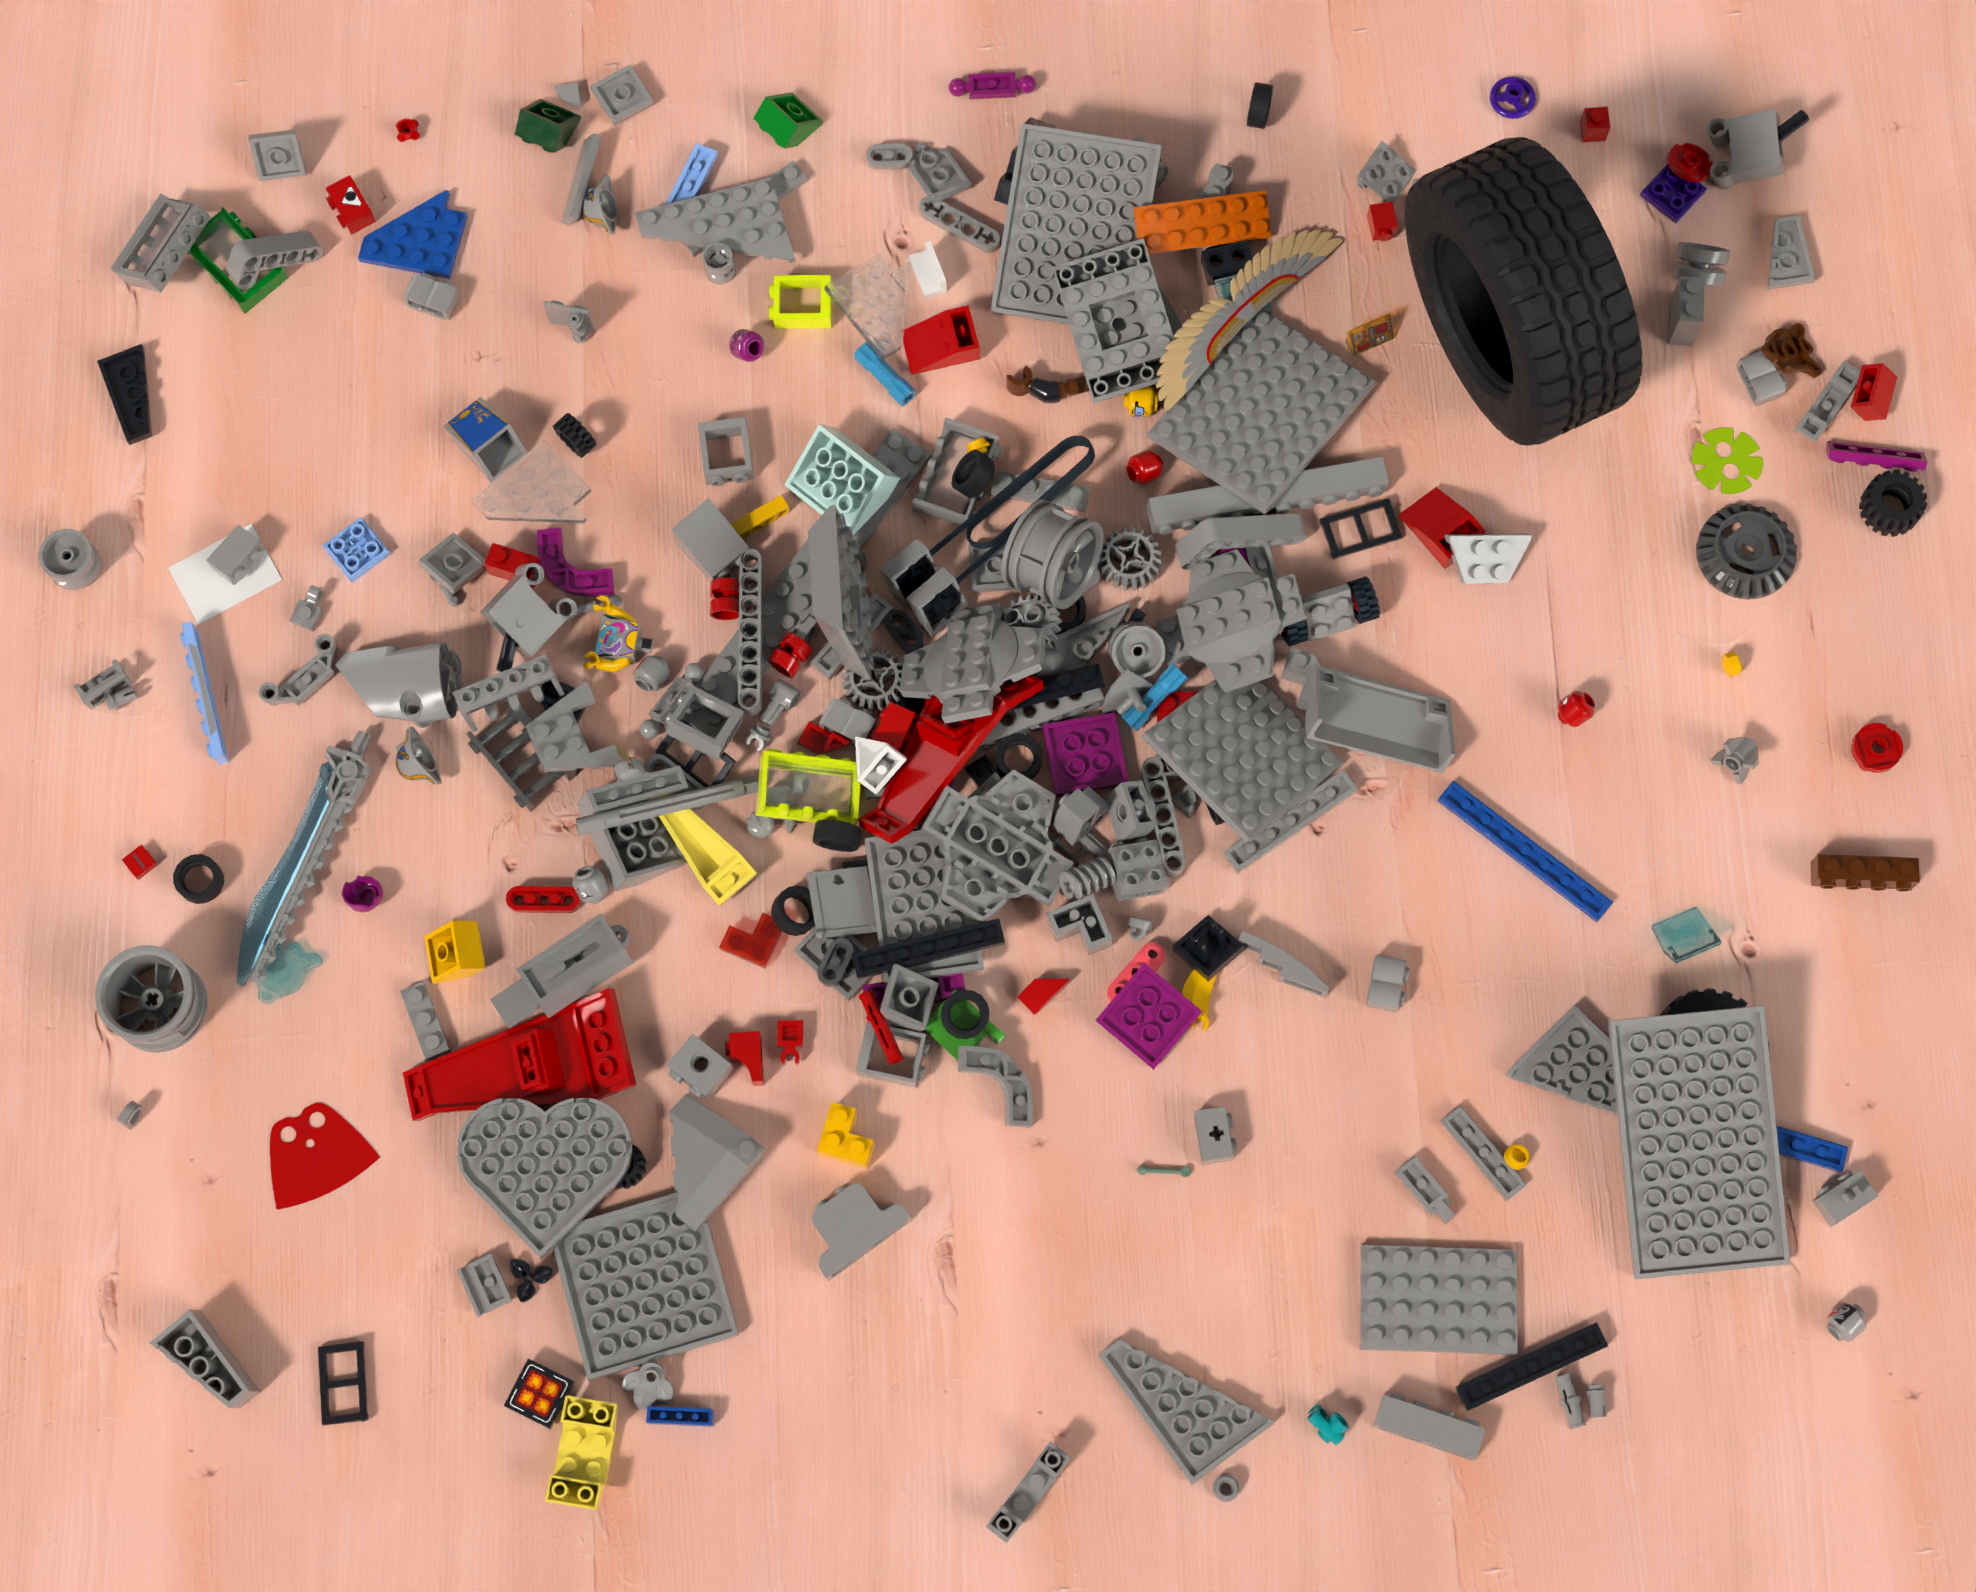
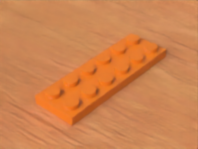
M1266 190L1133 207L1137 240L1144 238L1148 254L1271 238Z

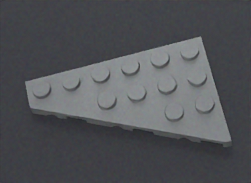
M771 177L635 212L643 238H658L666 242L670 240L683 242L685 245L701 248L718 242L724 243L731 251H735L737 254L753 257L761 256L770 260L772 258L789 261V263L795 262Z
M1575 1005L1505 1074L1508 1078L1617 1115L1610 1039Z
M1120 1339L1098 1355L1191 1485L1274 1424L1270 1418L1253 1411L1251 1408L1236 1402L1217 1390H1213L1198 1380L1158 1361Z

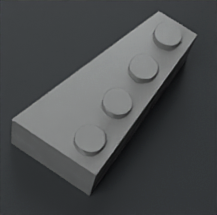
M189 1309L150 1342L154 1348L159 1349L169 1360L185 1370V1373L201 1383L206 1390L228 1408H241L260 1392L200 1310Z

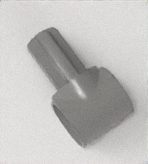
M778 679L769 692L768 697L771 702L760 717V720L767 726H773L783 710H791L794 707L801 691L782 679Z

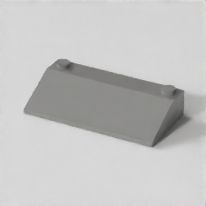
M1314 665L1305 717L1306 738L1440 773L1445 771L1456 755L1450 700Z

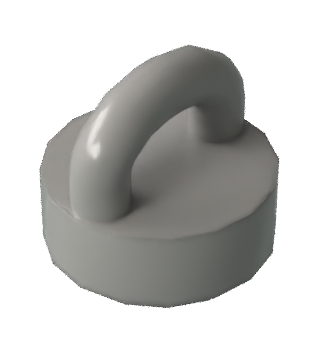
M1131 916L1127 925L1131 927V938L1134 941L1143 940L1147 932L1151 933L1153 922ZM1137 929L1141 930L1139 935H1136Z

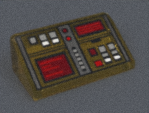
M1391 314L1382 316L1347 332L1345 343L1353 356L1395 338Z

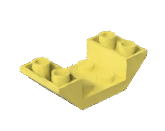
M565 1396L560 1421L563 1423L554 1474L549 1477L545 1502L592 1510L598 1509L606 1486L614 1446L618 1404Z

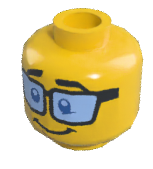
M1149 386L1132 391L1129 394H1124V408H1128V413L1132 417H1151L1153 412H1157L1158 393L1154 392V389Z

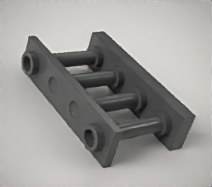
M509 701L505 703L509 709L506 713L507 716L478 739L471 731L466 733L470 739V742L467 744L476 755L481 752L516 794L513 796V799L521 808L526 806L532 812L534 807L529 800L558 776L560 778L565 776L571 781L577 774L575 770L548 772L524 792L517 787L514 781L540 761L535 752L509 774L499 765V763L527 741L531 742L526 725L533 720L522 707L519 711H513ZM519 722L524 727L521 730L522 733L494 756H491L484 746L512 723L516 724Z

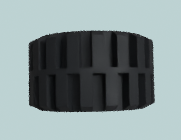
M1887 470L1882 475L1878 474L1863 492L1860 498L1861 502L1859 503V509H1863L1860 513L1861 518L1867 519L1864 522L1866 526L1871 525L1874 527L1872 531L1875 533L1878 530L1881 531L1882 536H1887L1888 533H1891L1892 537L1898 536L1899 533L1903 535L1908 530H1911L1927 508V502H1925L1927 493H1922L1925 488L1923 484L1918 485L1917 481L1919 479L1915 476L1912 479L1909 477L1910 473L1906 471L1904 474H1900V470H1894L1892 474L1890 470ZM1892 495L1897 497L1902 502L1904 511L1896 512L1887 508L1882 501V496Z

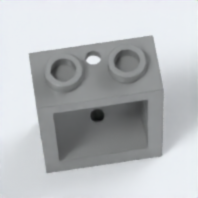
M738 417L698 423L706 484L721 486L726 482L744 483L749 479H754L746 418ZM742 436L745 465L710 470L707 440Z
M692 685L687 693L683 692L679 697L677 709L669 712L665 721L668 724L666 734L719 760L740 728L744 711ZM691 703L727 720L715 739L680 721Z
M867 1022L856 1067L857 1076L916 1088L917 1082H922L925 1067L921 1066L923 1057H928L931 1042H927V1035L890 1027L895 1039L918 1044L911 1077L877 1071L869 1069L876 1033L872 1024Z

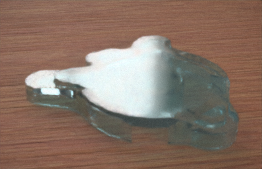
M269 932L266 935V943L270 937L271 932ZM298 942L291 943L288 948H284L283 943L277 944L275 946L277 959L273 963H267L265 966L267 978L262 983H256L259 989V1000L269 1005L277 999L296 993L304 983L307 974L322 965V957L317 953H305Z

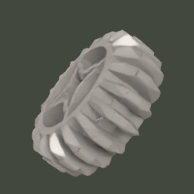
M1135 526L1132 528V532H1128L1127 528L1123 527L1121 534L1116 529L1113 531L1114 537L1107 534L1098 563L1102 567L1100 569L1101 576L1107 575L1106 582L1109 583L1114 580L1113 587L1117 588L1119 584H1122L1124 591L1127 590L1128 586H1132L1133 591L1137 590V584L1145 588L1146 581L1152 583L1154 581L1153 575L1157 576L1159 574L1158 567L1162 566V560L1159 559L1162 557V551L1157 550L1159 543L1153 542L1154 537L1152 535L1145 537L1146 531L1144 529L1140 533H1136L1137 529ZM1124 544H1131L1128 547H1121ZM1140 547L1148 554L1149 562L1139 555ZM1134 553V559H1131V561H1128L1125 565L1126 557L1128 559V556H1132V554ZM1110 555L1115 557V560L1120 563L1119 571L1112 565ZM1132 570L1139 571L1138 573L1128 574Z
M878 647L876 653H872L871 649L869 651L874 664L885 666L880 669L874 667L871 670V675L876 680L879 679V686L873 680H865L864 678L860 679V683L855 685L857 674L844 666L847 672L842 674V679L845 680L842 683V687L847 690L845 696L847 698L852 697L851 703L853 705L859 703L860 710L865 709L867 705L870 712L874 711V707H878L879 712H882L883 705L888 706L891 701L895 703L900 701L898 694H901L900 683L903 662H898L897 655L890 657L889 650L881 654V648ZM894 675V683L886 692L884 684ZM872 691L875 692L878 696H870L864 693Z

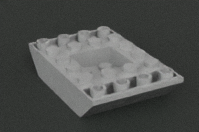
M1144 238L1052 267L1093 404L1157 384L1160 378L1157 375V371L1163 364L1159 360L1168 351L1165 348L1174 340V336ZM1117 319L1125 320V329L1116 331L1113 328L1114 321Z
M831 505L808 530L813 616L841 664L865 680H871V670L874 669V662L869 649L873 648L871 636L868 634V628H871V620L867 613V607H870L868 594L865 593V587H868V578L864 572L867 560L864 552H860L858 540L853 539L851 527L846 526L844 514H840L836 506Z

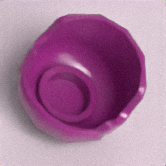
M358 875L354 881L345 882L341 893L344 902L351 909L360 913L373 910L381 903L383 898L381 884L371 876L362 877Z

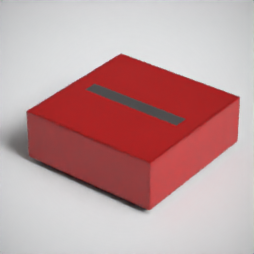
M142 844L121 859L137 880L158 865Z

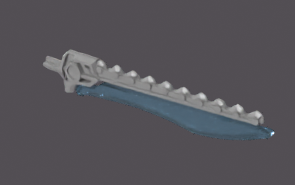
M358 731L348 751L333 748L332 746L327 747L325 757L328 762L321 764L320 774L295 834L275 869L254 897L243 930L239 951L237 983L240 987L246 985L264 945V950L252 973V981L262 983L267 978L266 964L273 963L277 959L275 946L286 941L284 928L296 922L294 909L298 906L301 907L306 902L304 889L311 888L315 884L314 870H320L325 865L323 852L330 851L334 847L333 833L340 832L344 828L342 815L349 814L353 810V806H355L372 773V770L362 758L372 738L371 735L364 731ZM328 789L330 798H331V800H332L331 803H330V806H329V808H328V810H327V812H326V814H325V816H324V819H323V821H322V823H321V825H320V827H319V830H318V832H317V834H316V836H315V838H314V840H313V843H312V845H311V847H310V849H309V851H308V854H307V856H306V858H305V860H304V862H303V864H302V867H301V869H300V871H299V873H298V875H297V878H296V880H295V882H294V884H293V886H292V888H291V891H290V893H289V895H288V897H287V899H286V902H285V904H284V906H283V908H282V910H281V912H280V915H279V917H278V919H277V921H276V923H275V926H274V928H273L271 934L269 935V933H270V931H271V929H272V926H273V924H274V922H275V920H276V918H277V915H278V913H279V911H280V909H281V907H282V904H283V902H284V900H285V898H286V896H287V894H288V891H289V889H290V887H291V885H292V883H293V880H294V878H295V876H296V874H297V872H298V870H299V867H300V865H301V863H302V861H303V859H304V856H305V854H306V852H307V850H308V848H309V846H310V843H311V841H312V839H313V837H314V835H315V832H316V830H317V828H318V826H319V824H320V822H321V819H322V817H323V815H324V813H325V811H326V808H327V806H328V804H329V799H328V796H327V793H326V790Z

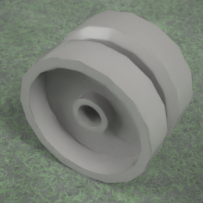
M1680 242L1678 243L1676 256L1688 262L1674 264L1672 277L1678 280L1680 276L1705 278L1704 285H1724L1726 271L1716 266L1728 264L1730 250L1706 244Z
M74 529L55 531L46 537L40 546L38 557L41 567L56 585L64 589L78 590L85 588L95 581L100 573L101 559L98 551L84 534Z
M1129 621L1121 624L1113 631L1109 639L1108 652L1111 661L1121 673L1129 669L1145 678L1153 675L1160 669L1165 659V646L1162 638L1152 626L1142 621ZM1135 647H1141V649H1138V653H1133Z

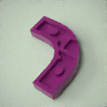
M562 529L537 530L540 564L547 578L557 588L571 595L584 597L615 594L612 568L578 570L572 567L564 557Z

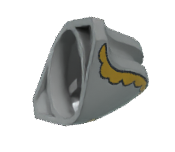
M605 174L595 187L587 189L581 213L586 221L595 226L603 227L607 233L614 235L617 223V205L610 176Z
M414 727L407 728L405 741L396 746V767L398 772L407 780H427L433 784H441L442 781L437 764L429 748Z

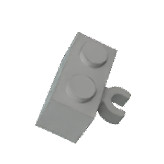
M1848 1171L1837 1179L1840 1184L1834 1188L1827 1185L1817 1192L1819 1198L1814 1200L1813 1204L1830 1227L1835 1226L1878 1197V1194L1861 1171L1855 1174Z

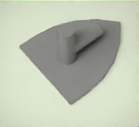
M1127 669L1111 685L1103 703V714L1115 713L1116 715L1120 714L1123 716L1132 706H1135L1138 712H1143L1146 709V705L1142 697L1154 684Z

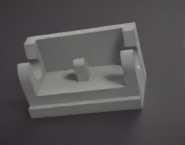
M116 659L112 661L113 666L86 683L74 685L82 701L90 710L105 702L104 697L108 696L107 693L113 694L133 684Z

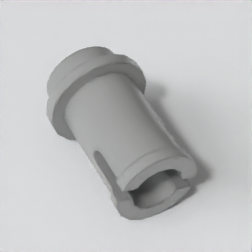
M131 685L113 694L107 693L108 696L104 697V700L110 711L113 709L117 711L118 707L138 699L135 692L125 696L134 691Z
M1588 1385L1589 1390L1586 1393L1589 1394L1590 1417H1607L1605 1393H1607V1390H1605L1604 1385Z

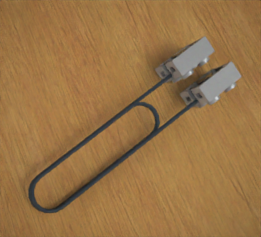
M1083 436L1067 437L930 551L916 539L880 569L895 600L905 608L911 606L920 626L933 637L951 622L959 611L969 607L964 595L958 591L960 589L958 584L1008 541L1019 517L996 538L986 543L972 541V530L1064 452L1076 446L1089 448L1086 456L1038 499H1045L1051 502L1093 463L1095 451L1088 438ZM967 528L966 538L971 546L977 549H990L955 579L945 568L938 570L937 566L932 563V556Z

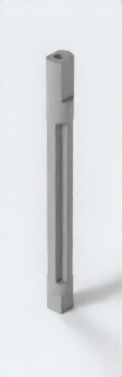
M754 776L575 818L576 830L578 835H583L758 792V782Z

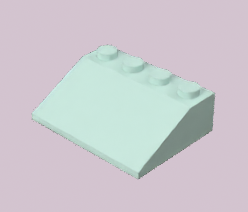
M819 424L784 485L821 515L831 505H835L839 513L844 514L846 526L851 527L852 534L854 535L889 499L900 478L838 429Z

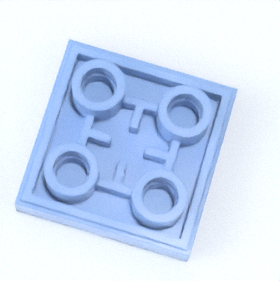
M362 517L322 545L352 583L391 555Z

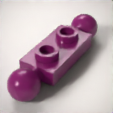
M1015 72L969 74V82H965L961 78H954L950 81L948 88L949 92L956 97L969 92L970 99L1016 97V89L1025 94L1033 92L1036 87V81L1031 75H1023L1019 80H1015Z

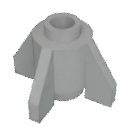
M1729 738L1723 744L1725 750L1715 754L1711 759V763L1717 765L1724 764L1728 770L1735 772L1733 775L1736 784H1742L1746 779L1748 770L1755 769L1759 764V750L1756 743L1750 738Z

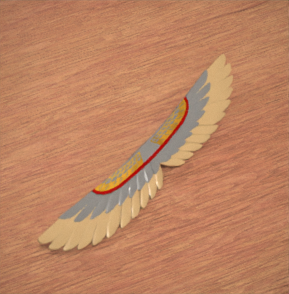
M1304 230L1297 236L1295 232H1292L1284 240L1280 237L1273 244L1272 248H1270V245L1264 247L1261 253L1258 252L1253 257L1252 262L1249 260L1245 264L1244 271L1240 269L1236 278L1233 277L1230 282V292L1233 301L1223 298L1209 300V304L1200 307V311L1192 314L1191 319L1187 320L1182 325V328L1174 334V337L1177 339L1171 341L1165 349L1168 351L1159 360L1163 364L1157 371V375L1160 378L1156 384V388L1161 387L1158 392L1159 401L1165 399L1164 409L1169 411L1184 394L1188 393L1226 344L1263 307L1324 261L1343 240L1341 238L1330 239L1333 235L1332 232L1320 234V230H1314L1309 234L1308 230Z

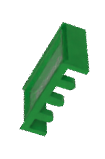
M222 207V210L208 221L187 255L191 254L199 267L204 268L216 284L219 283L228 297L234 299L242 312L246 314L288 279L284 272L286 266L260 270L253 286L248 289H239L226 271L233 246L239 241L253 239L256 236L249 227L243 228L240 225L241 220L233 211L228 213Z

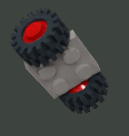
M1365 576L1349 581L1344 585L1303 597L1302 600L1308 619L1284 627L1281 634L1287 646L1308 641V639L1309 641L1317 640L1356 627L1355 619L1358 623L1362 624L1380 618L1378 598H1376V592L1373 590L1370 579Z

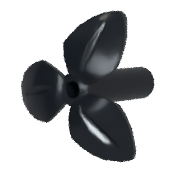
M511 1259L510 1269L515 1278L525 1281L517 1288L519 1301H529L536 1293L533 1282L545 1284L552 1277L554 1270L549 1266L542 1265L538 1266L531 1273L530 1265L520 1259Z

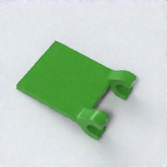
M960 1000L952 1006L950 1017L951 1021L958 1028L970 1029L978 1023L980 1012L969 1001ZM945 1001L929 1017L925 1029L957 1061L959 1046H977L986 1035L998 1045L1006 1036L990 1021H988L984 1030L976 1037L960 1039L952 1036L943 1027L940 1017Z

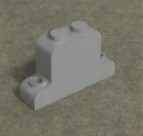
M847 1183L835 1191L836 1196L829 1201L823 1199L815 1205L812 1222L829 1246V1249L818 1257L820 1260L819 1268L825 1278L830 1281L911 1222V1217L905 1208L892 1203L883 1210H880L862 1185L851 1184L849 1186Z

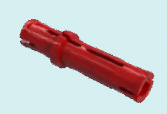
M868 990L861 993L858 997L867 1013L866 1020L872 1024L888 1064L892 1065L904 1059V1056L901 1054L886 1019L880 1012L881 1007L874 991Z

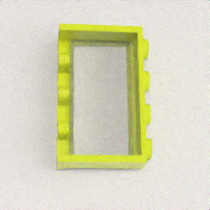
M769 749L763 752L760 757L758 799L755 816L813 823L826 819L855 824L858 820L860 782L857 781V766L853 759H830L827 755L812 757L806 756L802 752L788 754L782 753L778 749Z

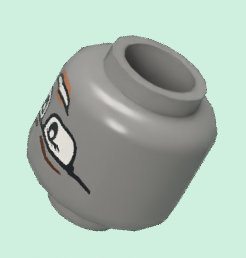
M585 866L576 871L575 877L572 880V885L578 897L585 903L597 904L601 902L609 890V884L603 872L596 867Z

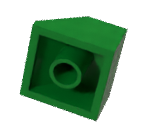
M792 92L766 96L753 118L759 124L760 129L769 133L775 139L776 144L784 149L798 146L823 124V121Z

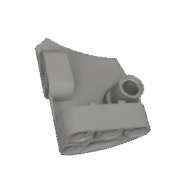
M444 642L405 649L395 646H384L348 652L336 663V667L377 717L412 721L417 727L424 728L429 726L432 721L451 719L456 716L457 702L453 692L459 690L461 661L458 655Z

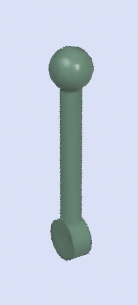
M1140 1165L1137 1168V1172L1140 1175L1162 1173L1181 1174L1183 1177H1188L1191 1173L1189 1167L1164 1169L1146 1168V1166Z

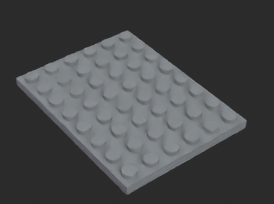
M1021 123L990 312L1069 325L1052 267L1137 240L1133 207L1148 206L1153 203L1162 145ZM1117 319L1113 323V328L1116 331H1122L1126 327V322L1123 319Z
M1261 309L1226 344L1188 393L1184 394L1169 411H1166L1150 429L1147 438L1266 514L1372 391L1376 381Z

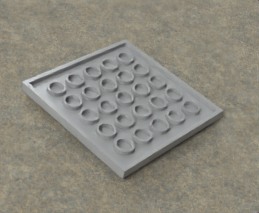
M1215 679L1147 730L1142 736V739L1246 843L1339 770L1344 764L1324 742L1306 738L1305 723L1262 681L1225 693Z
M677 1192L582 1220L553 1247L588 1381L641 1366L649 1361L661 1360L739 1336L708 1221L706 1220L695 1232L676 1216L675 1205L678 1204Z

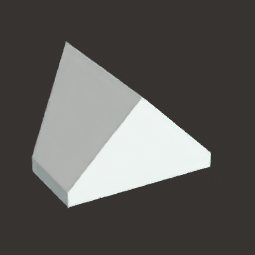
M855 736L857 781L877 794L907 760V757L888 743Z

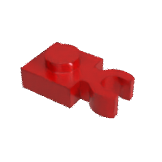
M803 1020L778 1021L777 1046L778 1048L785 1047L780 1056L782 1065H786V1057L788 1055L795 1056L796 1065L800 1063V1055L796 1047H803Z

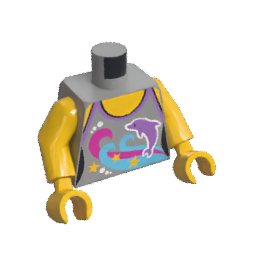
M604 595L596 597V599L602 601L603 607L595 604L593 609L597 612L605 610L606 614L602 613L595 652H588L584 655L585 658H589L592 663L586 662L584 664L585 669H591L596 666L599 670L615 673L629 667L630 664H635L638 652L652 653L654 639L641 637L642 630L637 620L625 610L612 603L610 604L608 597Z

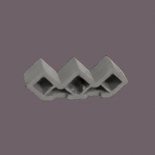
M1291 647L1281 678L1303 686L1296 708L1306 711L1312 670L1314 665H1319L1315 655Z

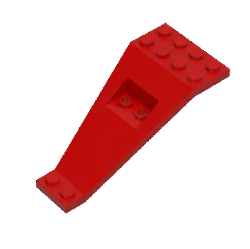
M607 988L574 1002L550 1018L546 1014L403 1072L413 1121H421L438 1113L475 1111L482 1105L501 1098H519L537 1106L557 1104L571 1098L601 1100L637 1085L615 989Z

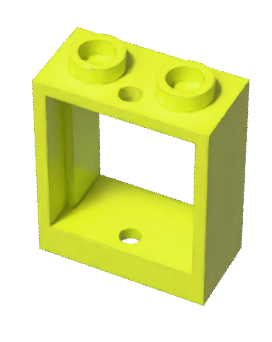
M774 275V284L769 285L770 299H773V306H769V320L774 321L775 329L831 328V275ZM781 289H821V313H780Z

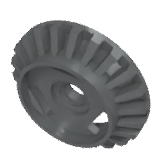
M1746 503L1745 505L1733 504L1731 507H1724L1707 520L1697 538L1696 558L1702 574L1714 588L1728 596L1746 600L1769 596L1779 590L1793 573L1797 562V545L1794 543L1795 537L1793 532L1788 530V524L1785 521L1782 522L1778 518V514L1766 511V508L1763 506L1754 507L1752 504ZM1734 523L1742 525V527L1726 539L1720 533ZM1768 535H1772L1777 544L1778 555L1772 556ZM1744 545L1750 546L1753 549V555H1743L1740 548ZM1729 564L1751 571L1753 573L1752 575L1738 572L1732 567H1730Z

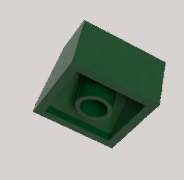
M539 99L520 109L514 135L522 138V141L526 143L537 144L543 150L554 153L567 145L580 122L581 116L543 99Z

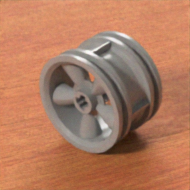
M1045 499L1033 502L1019 517L1008 538L1001 566L1004 583L1021 592H1033L1039 595L1044 602L1054 605L1059 609H1066L1072 606L1084 593L1097 569L1103 548L1104 536L1102 526L1098 522L1089 520L1084 516H1073L1066 513L1061 506L1052 504Z
M142 945L119 953L105 966L96 985V1008L104 1024L129 1044L146 1052L161 1053L183 1046L198 1033L206 1018L208 996L203 981L178 956L162 947ZM155 968V985L145 988L136 977L147 970ZM177 971H179L184 990L173 994L168 986L171 984ZM123 995L138 999V1009L121 1015ZM157 998L158 1004L154 1006L153 1000ZM178 1008L179 1010L176 1015L170 1019L168 1016L172 1013L173 1009ZM145 1019L155 1021V1030L136 1032Z

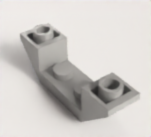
M1050 1441L1016 1489L986 1525V1528L1007 1543L1055 1482L1071 1457Z

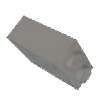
M1680 276L1669 301V345H1693L1704 322L1705 278Z

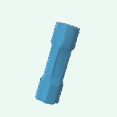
M869 342L864 343L855 351L854 358L888 390L889 394L900 406H905L915 397L916 390L904 378L900 377Z
M1172 663L1160 675L1155 685L1142 697L1146 709L1143 712H1138L1135 706H1132L1122 718L1138 731L1151 718L1152 713L1171 693L1175 692L1188 677Z

